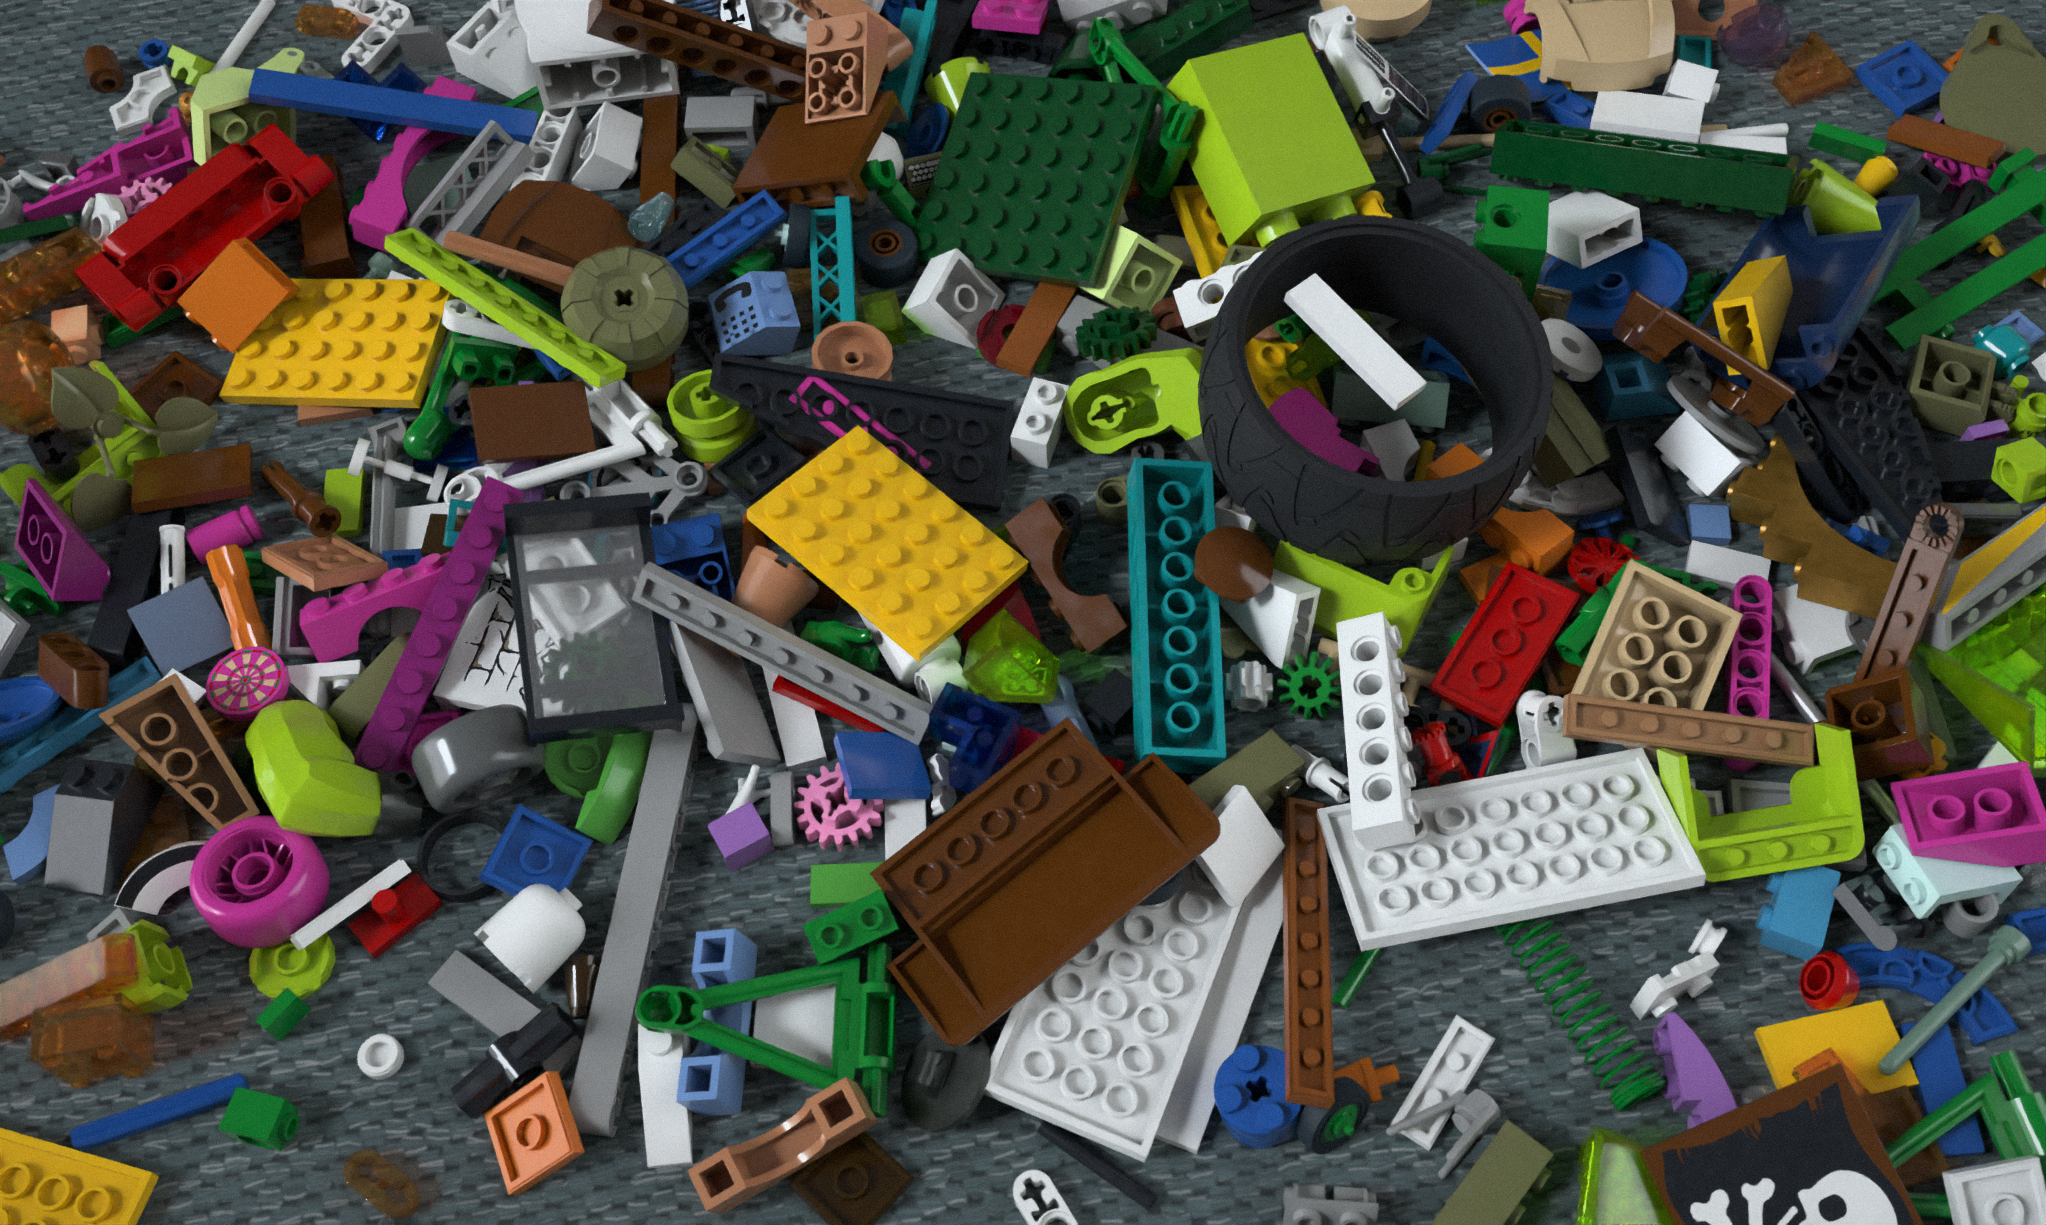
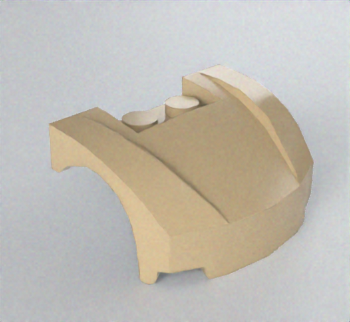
M1671 0L1525 1V15L1536 14L1541 28L1542 60L1539 80L1542 83H1547L1554 79L1572 82V89L1575 91H1624L1651 86L1656 76L1669 75L1675 45V15Z

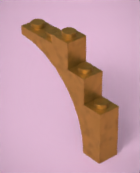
M1775 433L1769 446L1768 458H1761L1757 469L1745 466L1739 479L1731 481L1726 495V501L1731 503L1730 519L1761 527L1759 540L1764 541L1763 558L1795 566L1793 580L1798 581L1797 598L1877 619L1897 563L1882 559L1851 543L1822 519L1812 508L1800 486L1795 467L1797 462L1779 433Z

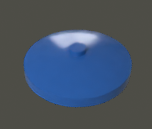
M1642 236L1643 242L1584 269L1553 256L1543 266L1536 286L1538 308L1545 320L1553 318L1568 322L1584 332L1591 340H1615L1618 338L1612 335L1614 324L1628 303L1627 300L1634 290H1638L1661 306L1668 307L1676 313L1685 301L1684 294L1688 292L1686 265L1674 249L1658 240Z

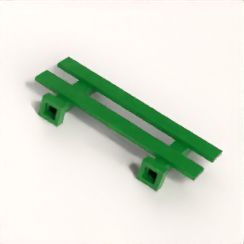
M2029 147L2000 162L1987 182V185L1996 194L2005 188L2007 191L1903 251L1871 305L1887 296L1905 315L1883 330L1884 334L1902 353L1915 346L1922 334L1948 341L1957 332L1953 327L1955 321L2046 268L2045 232L1936 298H1933L1916 280L1918 277L2028 212L2046 229V168L2037 172L2032 167L2038 156Z

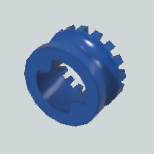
M162 40L147 41L138 50L140 59L143 61L145 68L149 70L162 65L168 67L173 60L167 57L169 48ZM160 53L159 55H157V56H155V57H151V56H153V54Z

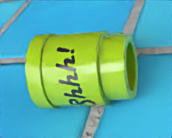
M2017 375L2009 384L2017 389L2018 396L2017 401L2010 404L2014 408V418L2007 422V426L2010 429L2007 435L2011 439L2044 437L2046 432V394L2032 393L2022 400L2021 395L2029 385V380L2023 375Z

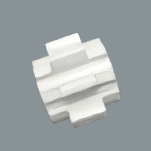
M1240 661L1239 664L1232 665L1230 673L1225 674V699L1231 700V707L1239 709L1240 712H1257L1261 708L1265 709L1268 700H1272L1273 674L1267 673L1266 666L1259 664L1258 661Z

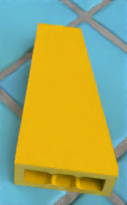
M1786 255L1747 262L1713 302L1721 342L1765 370H1769L1793 293ZM1727 365L1729 376L1741 374Z

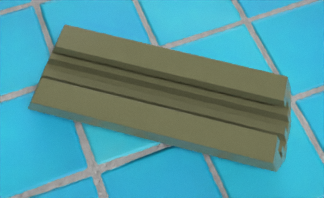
M1457 360V362L1459 363V365L1462 367V369L1464 370V372L1466 373V375L1468 376V378L1471 380V382L1473 383V385L1475 386V388H1476L1477 391L1479 392V390H1478V388H1477L1475 382L1473 381V379L1470 377V375L1468 374V372L1466 371V369H1465V368L1460 364V362ZM1553 371V396L1546 433L1530 467L1544 488L1552 487L1573 478L1611 456L1605 434L1560 371L1558 373Z

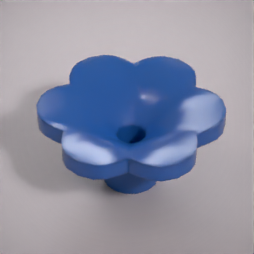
M1622 509L1602 511L1590 517L1579 519L1577 521L1578 530L1595 529L1597 537L1612 539L1613 535L1610 525L1623 518Z

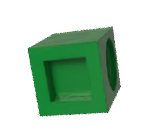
M236 1087L218 1129L232 1140L282 1152L285 1142L290 1141L297 1131L299 1125L297 1114L299 1109L285 1098Z

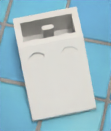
M489 1L446 43L458 73L511 99L537 86L527 50L528 34L521 26L518 16L510 11L499 14Z

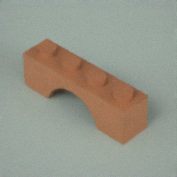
M844 1077L807 1099L804 1106L795 1115L774 1129L744 1143L725 1147L687 1171L706 1211L723 1215L876 1125L878 1121L859 1084Z

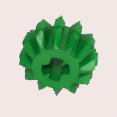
M1317 651L1311 653L1309 665L1301 653L1295 655L1298 669L1288 663L1282 667L1283 671L1292 678H1279L1277 680L1278 686L1288 687L1290 690L1279 696L1280 701L1286 702L1291 698L1294 699L1295 703L1289 710V713L1295 715L1301 706H1304L1305 720L1313 718L1314 707H1316L1321 718L1328 717L1329 711L1325 702L1336 709L1342 704L1338 698L1332 695V693L1342 694L1341 684H1334L1333 681L1341 678L1340 670L1332 674L1328 671L1335 661L1332 657H1328L1322 666L1318 665L1320 656ZM1307 675H1312V681L1316 678L1320 680L1322 686L1317 689L1318 696H1311L1312 691H1309L1307 694L1304 692L1302 685L1307 682Z

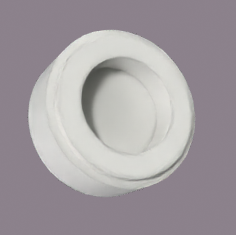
M377 1034L368 1038L361 1045L357 1056L358 1065L370 1078L377 1080L386 1079L394 1075L402 1066L404 1050L394 1037L388 1034Z

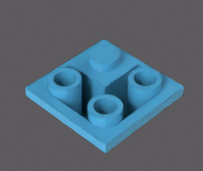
M1638 351L1601 355L1602 367L1591 380L1605 422L1679 412V404L1667 388V382L1670 378L1663 358L1657 364Z

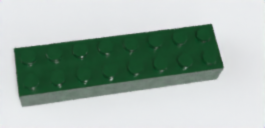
M1510 118L1495 131L1489 173L1498 174L1500 180L1508 182H1518L1520 178L1534 179L1535 185L1553 187L1556 183L1569 184L1571 190L1579 192H1589L1592 188L1605 189V194L1615 197H1626L1628 193L1641 194L1643 200L1650 202H1663L1664 198L1679 200V204L1686 207H1701V203L1716 205V210L1722 212L1736 213L1740 208L1754 210V215L1758 217L1775 218L1777 214L1784 215L1790 202L1800 156Z

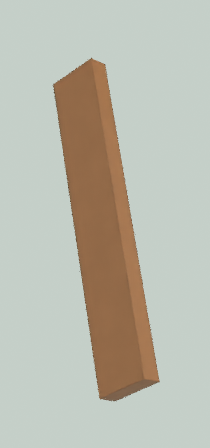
M1570 693L1564 696L1562 737L1651 749L1667 748L1675 752L1798 768L1814 766V725Z

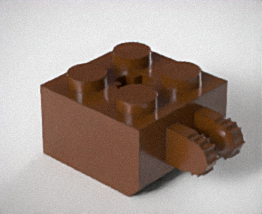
M1907 669L1832 687L1825 693L1828 719L1814 722V724L1823 722L1850 730L1857 782L1935 765L1924 694ZM1817 745L1814 746V765L1816 766L1820 765Z

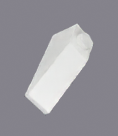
M638 1024V1070L647 1167L656 1168L693 1164L692 1111L676 1102L681 1058L691 1055V1037L684 1034L652 1032Z

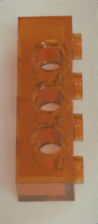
M76 226L1 262L0 327L84 286L74 275L73 271L98 252H102V247Z

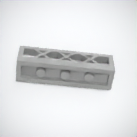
M490 120L404 226L407 229L415 228L441 246H443L445 235L449 230L469 236L535 153L527 144L513 140L496 121ZM495 134L504 145L496 155H487V142ZM471 162H479L480 175L475 181L466 182V168ZM458 188V202L454 207L444 208V195L449 189ZM428 215H436L437 228L428 236L419 226Z

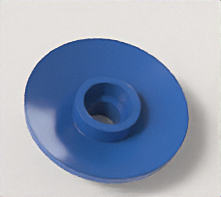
M935 103L919 115L906 137L907 153L904 160L942 150L946 143L945 133L949 121V112L946 106L941 103Z

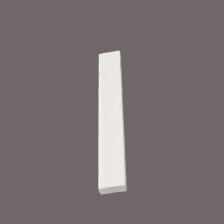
M1274 828L1282 840V830ZM1282 851L1244 900L1155 1134L1156 1139L1194 1154L1198 1152L1216 1103L1214 1097L1216 1074L1222 1063L1236 1050L1283 923Z

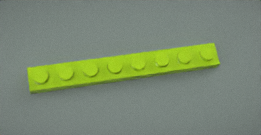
M412 227L385 236L384 249L399 258L401 262L410 265L429 280L447 289L452 295L470 304L481 314L483 313L502 325L507 331L516 334L531 344L533 348L542 351L561 366L568 368L585 379L590 385L599 389L625 377L626 364L600 347L580 339L567 326Z

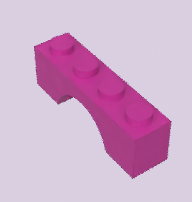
M449 551L442 555L439 553L427 555L418 564L406 569H391L375 581L367 584L362 582L355 583L344 589L341 594L328 599L320 597L308 602L304 608L300 609V628L318 662H330L358 651V639L363 625L371 616L383 609L402 606L414 608L422 612L451 552Z

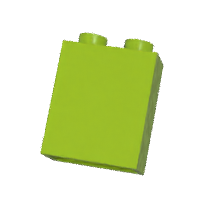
M1304 32L1189 59L1166 86V89L1180 103L1188 101L1190 106L1198 107L1199 112L1190 131L1193 135V142L1186 157L1228 247L1231 244L1239 245L1257 239L1261 248H1268L1280 238L1300 229L1301 226L1332 218L1335 220L1338 217L1358 215L1353 204L1354 200L1359 195L1365 193L1376 181Z

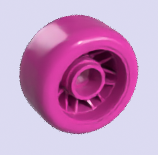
M262 815L236 821L212 836L201 848L193 862L189 887L197 910L219 937L240 947L267 948L289 941L293 933L319 916L329 894L330 874L327 863L311 836L286 831L280 828L274 816Z

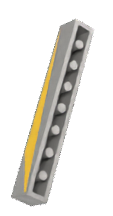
M2046 502L1947 570L1920 639L1921 642L1947 652L2046 582Z

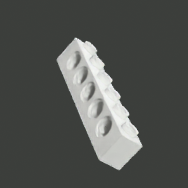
M1382 611L1336 623L1352 830L1365 851L1416 841L1414 824L1420 822L1418 806L1415 799L1411 798L1410 789L1416 786L1415 772L1411 762H1408L1407 752L1412 751L1413 748L1408 728L1404 726L1403 717L1409 716V708L1405 694L1400 689V683L1406 680L1402 661L1400 658H1397V650L1402 649V640L1398 627L1396 625L1391 626Z

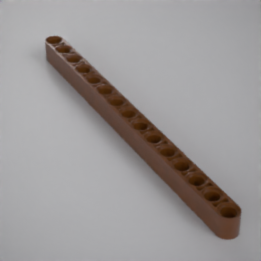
M678 63L677 71L680 94L644 98L638 228L639 249L645 247L679 219L680 206L677 205L676 198H680V179H678L677 172L670 166L679 153L678 146H681L682 128L679 126V121L682 120V103L679 96L683 95V78L680 71H683L684 65ZM675 352L665 361L652 368L633 372L632 389L651 408L668 407L667 398L670 390L675 386V373H672L671 365L675 364Z

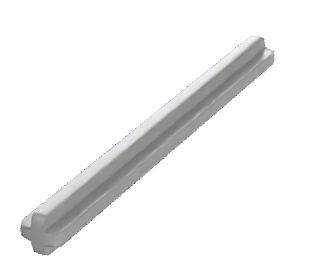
M386 435L375 439V459L384 462L390 459L397 462V442L393 440L392 436ZM373 466L369 553L381 558L382 551L393 550L396 477L384 474V469ZM380 578L368 580V583ZM391 607L377 612L366 621V632L371 637H387L390 634Z

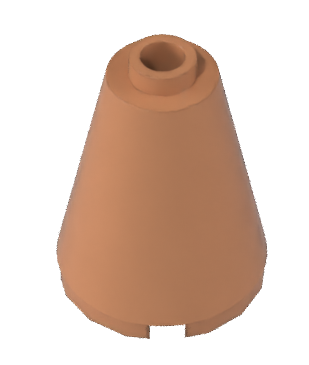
M756 545L752 552H750L730 603L782 628L816 597L819 586L791 562L787 565L776 559L778 554ZM720 645L726 652L740 659L741 655Z

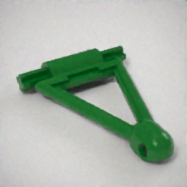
M1095 17L1089 33V50L1098 65H1103L1107 82L1123 83L1117 62H1119L1138 84L1156 85L1161 93L1157 103L1161 110L1145 152L1143 154V150H1141L1134 171L1138 188L1144 190L1137 206V211L1139 214L1145 213L1147 218H1151L1158 209L1161 199L1167 197L1172 192L1193 142V135L1190 131L1199 110L1197 106H1190L1188 101L1180 103L1125 46L1124 39L1117 25L1111 19ZM1099 41L1098 47L1094 46L1093 42Z
M479 263L472 264L481 272L564 324L561 310L511 277L503 280ZM454 331L451 335L454 337L470 338V335ZM450 340L422 413L404 434V450L415 459L430 460L435 458L450 442L452 434L464 427L452 423L449 420V415L443 412L456 374H446L442 368L449 353ZM537 358L516 371L510 384L497 383L492 387L518 385L519 381L535 382L550 371Z
M886 943L869 944L867 946L866 983L863 984L859 983L860 958L855 957L698 990L681 986L658 985L644 991L637 1001L635 1008L636 1018L649 1031L687 1035L822 1090L844 1077L854 1081V1073L861 1076V1090L875 1118L886 1117L887 1077L894 1075L898 992V987L891 984V971L887 965L892 962V947L886 946ZM835 984L831 1069L702 1017L703 1013L710 1009Z
M2010 1050L1988 1058L2007 1101H2005L1993 1074L1987 1072L1884 1146L1894 1168L1896 1169L1979 1109L2001 1159L2006 1160L2026 1155L2039 1157L2046 1185V1098L2042 1091L2034 1093L2016 1051ZM1907 1192L1919 1217L1952 1219L1947 1195Z

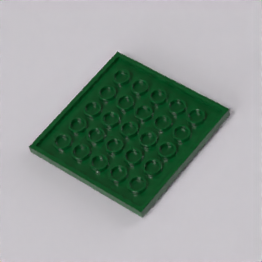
M971 72L914 231V235L917 238V261L919 266L927 267L931 258L958 248L974 264V268L986 275L1096 288L1161 94L1156 85Z

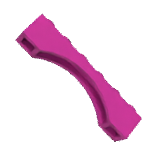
M439 75L432 87L427 86L423 93L477 102V89ZM407 126L404 133L399 132L394 141L392 153L389 157L385 156L381 161L379 174L375 181L370 180L368 182L361 204H356L351 210L349 224L353 227L354 241L390 253L384 249L385 236L407 229L404 226L408 222V214L403 192L411 171L431 150L464 134Z

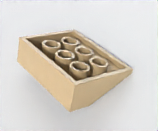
M1630 560L1627 563L1571 694L1703 711L1743 614L1642 564ZM1623 745L1624 747H1626V748L1629 749V750H1630V749H1635V748H1640V747H1635V746ZM1643 748L1647 758L1658 764L1656 749Z

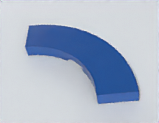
M1863 942L1836 947L1832 951L1842 956L1857 973L1859 989L1873 987L1899 989L1918 995L1935 1005L1965 976L1954 968L1955 965L1921 949L1915 951L1898 947L1891 951H1881L1872 942ZM1984 985L1951 1016L1964 1029L1975 1046L2014 1034L2019 1030L2008 1011Z

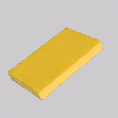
M1883 1000L1759 1027L1754 1032L1777 1090L1836 1063H1841L1859 1100L1912 1089L1920 1084L1910 1060L1891 1076L1883 1075L1878 1069L1879 1061L1900 1041Z

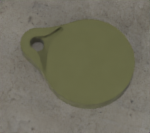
M1987 14L1981 17L1969 31L1957 63L1943 81L1940 90V109L1943 119L1948 126L2007 142L2004 154L1995 161V164L1999 165L2000 162L2026 147H2029L2038 156L2032 165L2046 161V59L2031 45L2013 20L2004 15ZM1987 38L1994 40L1998 46L1990 44Z

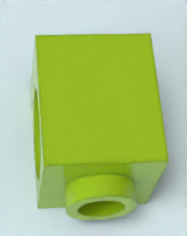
M2033 437L1997 447L1991 479L2021 505L2046 497V448Z

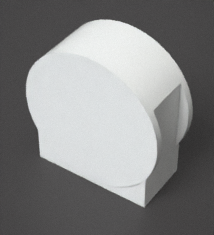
M515 0L518 19L524 31L528 34V55L544 110L601 104L605 101L618 102L680 94L677 63L587 34L588 7L591 0ZM664 0L676 4V0Z

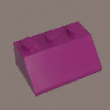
M27 478L14 547L53 601H101L104 586H107L110 581L108 564L103 561L95 547L84 536L82 530L78 528L68 513L35 478Z

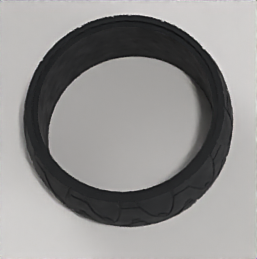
M1357 215L1338 217L1335 220L1332 218L1315 222L1310 227L1307 225L1280 238L1253 261L1228 292L1210 328L1203 351L1198 381L1200 423L1209 460L1224 488L1227 489V492L1238 506L1245 509L1246 514L1272 535L1286 543L1289 542L1291 546L1309 554L1315 553L1318 557L1347 564L1383 566L1394 565L1397 562L1398 564L1409 563L1444 551L1448 545L1453 546L1481 528L1500 510L1527 475L1546 433L1553 396L1554 373L1549 340L1532 303L1527 301V296L1516 282L1494 261L1491 262L1488 256L1472 245L1471 247L1466 245L1467 243L1463 240L1422 223L1416 224L1414 221L1396 217L1390 219L1386 216ZM1316 273L1352 309L1383 314L1407 323L1440 343L1460 362L1475 382L1487 408L1492 428V457L1460 474L1442 479L1414 482L1377 479L1334 465L1296 441L1271 415L1252 381L1247 365L1245 345L1268 326L1296 314L1284 302L1286 292Z

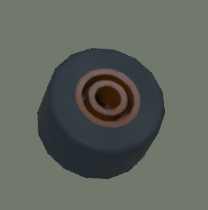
M1504 74L1485 77L1473 86L1468 96V122L1472 132L1475 134H1495V131L1510 118L1531 120L1530 92L1528 86L1520 78Z
M878 220L868 224L859 231L854 241V254L857 270L863 280L875 287L895 288L906 284L915 276L919 268L917 261V238L911 228L895 220Z

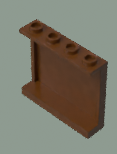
M893 90L877 92L875 94L868 116L811 125L805 124V103L779 106L735 181L732 190L740 203L744 204L765 189L784 211L788 210L790 203L805 204L809 208L835 205V197L849 196L850 203L864 202L869 192L859 174L885 125L905 122L907 116Z

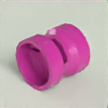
M1511 0L1503 10L1504 19L1511 27L1513 36L1541 29L1536 14L1525 15L1524 7L1526 0Z

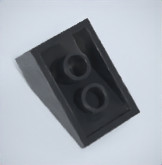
M74 758L70 767L66 770L54 797L44 886L57 891L109 899L165 787L134 765Z

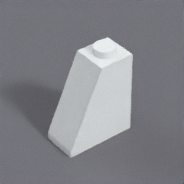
M1273 568V575L1268 586L1260 594L1251 598L1249 602L1239 604L1232 599L1219 596V604L1276 667L1282 669L1286 663L1293 666L1297 665L1295 655L1299 653L1305 659L1307 658L1321 588Z

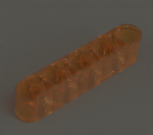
M113 933L98 937L0 984V1039L5 1038L6 1041L13 1040L139 980L135 936L130 933Z

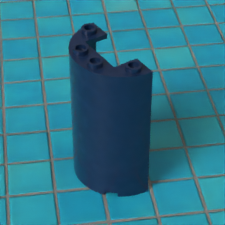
M1918 194L1880 198L1875 207L1882 230L1817 235L1808 205L1790 206L1786 208L1784 215L1777 214L1775 218H1766L1695 325L1721 341L1713 307L1714 300L1747 262L1786 255L1793 293L1772 363L1767 371L1795 388V393L1815 386L1830 373L1913 236L1920 216ZM1690 342L1698 358L1715 373L1737 386L1749 389L1752 380L1742 374L1729 376L1725 363Z

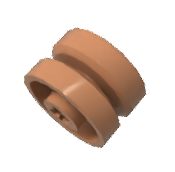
M843 321L828 326L817 335L812 346L813 369L892 382V345L886 335L873 325L859 321Z

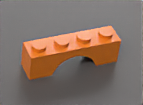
M1460 442L1427 466L1426 481L1460 474L1484 462V460ZM1503 507L1481 528L1476 530V532L1483 536L1488 545L1498 548L1514 564L1540 576L1546 574L1570 555L1575 532L1546 508L1531 512H1517Z

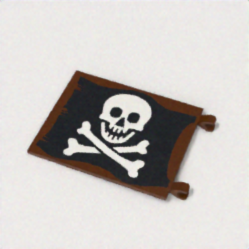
M1836 1063L1638 1151L1673 1225H1923L1841 1063Z

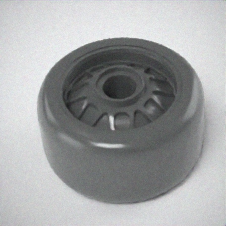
M512 704L491 706L461 716L426 736L415 747L412 754L413 770L429 804L436 811L445 814L472 810L501 799L534 779L546 764V751L543 743L537 744V747H530L526 711Z

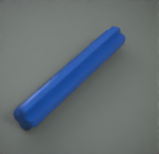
M236 1073L74 1127L70 1133L72 1146L78 1151L85 1152L228 1104L236 1087L249 1089L248 1081L242 1073Z

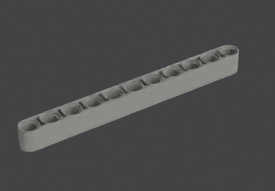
M682 702L685 719L682 721L681 732L671 729L654 731L568 1102L578 1133L613 1137L617 1130V1126H613L614 1119L620 1116L627 1084L623 1083L624 1074H629L636 1043V1041H632L634 1032H638V1024H640L635 1015V1008L640 995L648 988L654 959H650L651 951H656L662 924V920H659L660 911H665L671 881H667L668 873H673L679 843L675 841L677 835L682 833L687 810L684 800L685 797L689 798L695 773L692 764L693 761L698 760L703 733L700 732L702 724L695 715L694 703Z

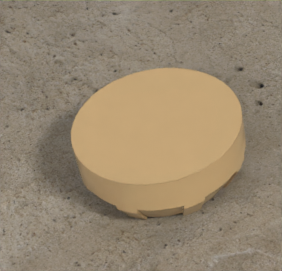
M1319 0L1323 12L1340 5L1347 6L1351 13L1356 16V32L1366 42L1372 43L1394 42L1404 38L1428 16L1432 5V0Z

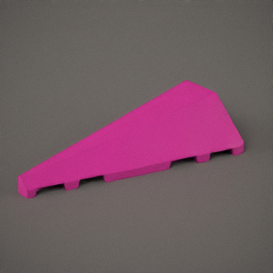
M177 106L168 110L170 117L153 127L150 123L146 124L141 128L142 135L127 144H123L120 141L76 170L78 176L61 187L56 183L48 188L51 194L32 205L28 202L23 204V213L32 222L84 209L86 202L90 198H96L95 194L121 195L123 192L120 187L126 186L131 188L133 187V181L136 179L140 183H144L147 177H151L154 182L163 178L167 184L172 183L176 185L200 167L194 161L193 137L181 111Z

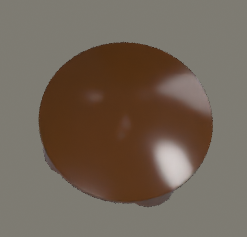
M1235 526L1216 528L1208 532L1196 548L1195 578L1221 597L1232 599L1239 604L1246 603L1264 591L1271 581L1273 575L1271 553L1266 544L1257 535L1246 529Z

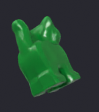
M837 620L823 623L808 621L805 629H803L801 639L870 674L878 670L880 664L879 654L881 651L877 644L858 648L853 644V642L866 643L872 640L873 632L870 629L847 626L845 623Z

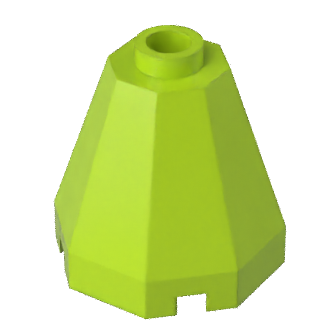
M144 919L131 925L75 989L77 995L75 997V1005L78 1011L84 1017L102 1023L170 1009L185 1001L189 995L186 992L192 989L193 984L181 949L178 945L169 949L164 941L170 938V935L163 927ZM164 980L166 985L161 984L160 981Z

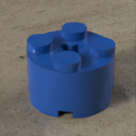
M1241 1045L1222 1063L1214 1081L1215 1102L1223 1124L1237 1141L1251 1148L1267 1149L1284 1141L1287 1142L1297 1135L1298 1119L1306 1105L1285 1102L1284 1052L1264 1045ZM1262 1092L1269 1094V1098L1262 1096L1258 1102H1254V1095H1260Z

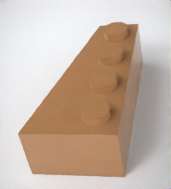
M176 673L98 715L218 831L236 821L264 815L185 684Z

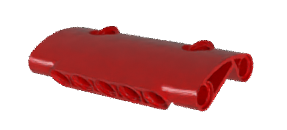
M270 123L246 141L244 146L240 143H233L224 148L113 231L103 242L102 247L104 251L95 254L75 269L73 273L101 304L122 323L137 333L168 308L180 307L181 305L176 301L232 240L246 237L254 243L280 222L291 221L297 218L301 213L302 205L334 182L335 176L321 158L315 154L309 158L274 123ZM289 198V200L285 202H279L282 199ZM177 283L174 288L164 290V288Z

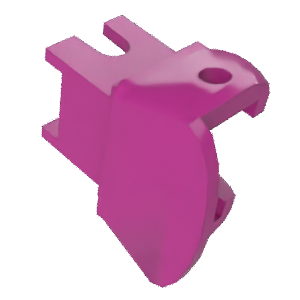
M1295 388L1284 393L1268 409L1282 428L1296 441L1319 457L1358 474H1361L1358 472L1359 468L1371 474L1375 471L1380 459L1339 436L1341 429L1337 427L1339 419L1334 417L1307 389Z

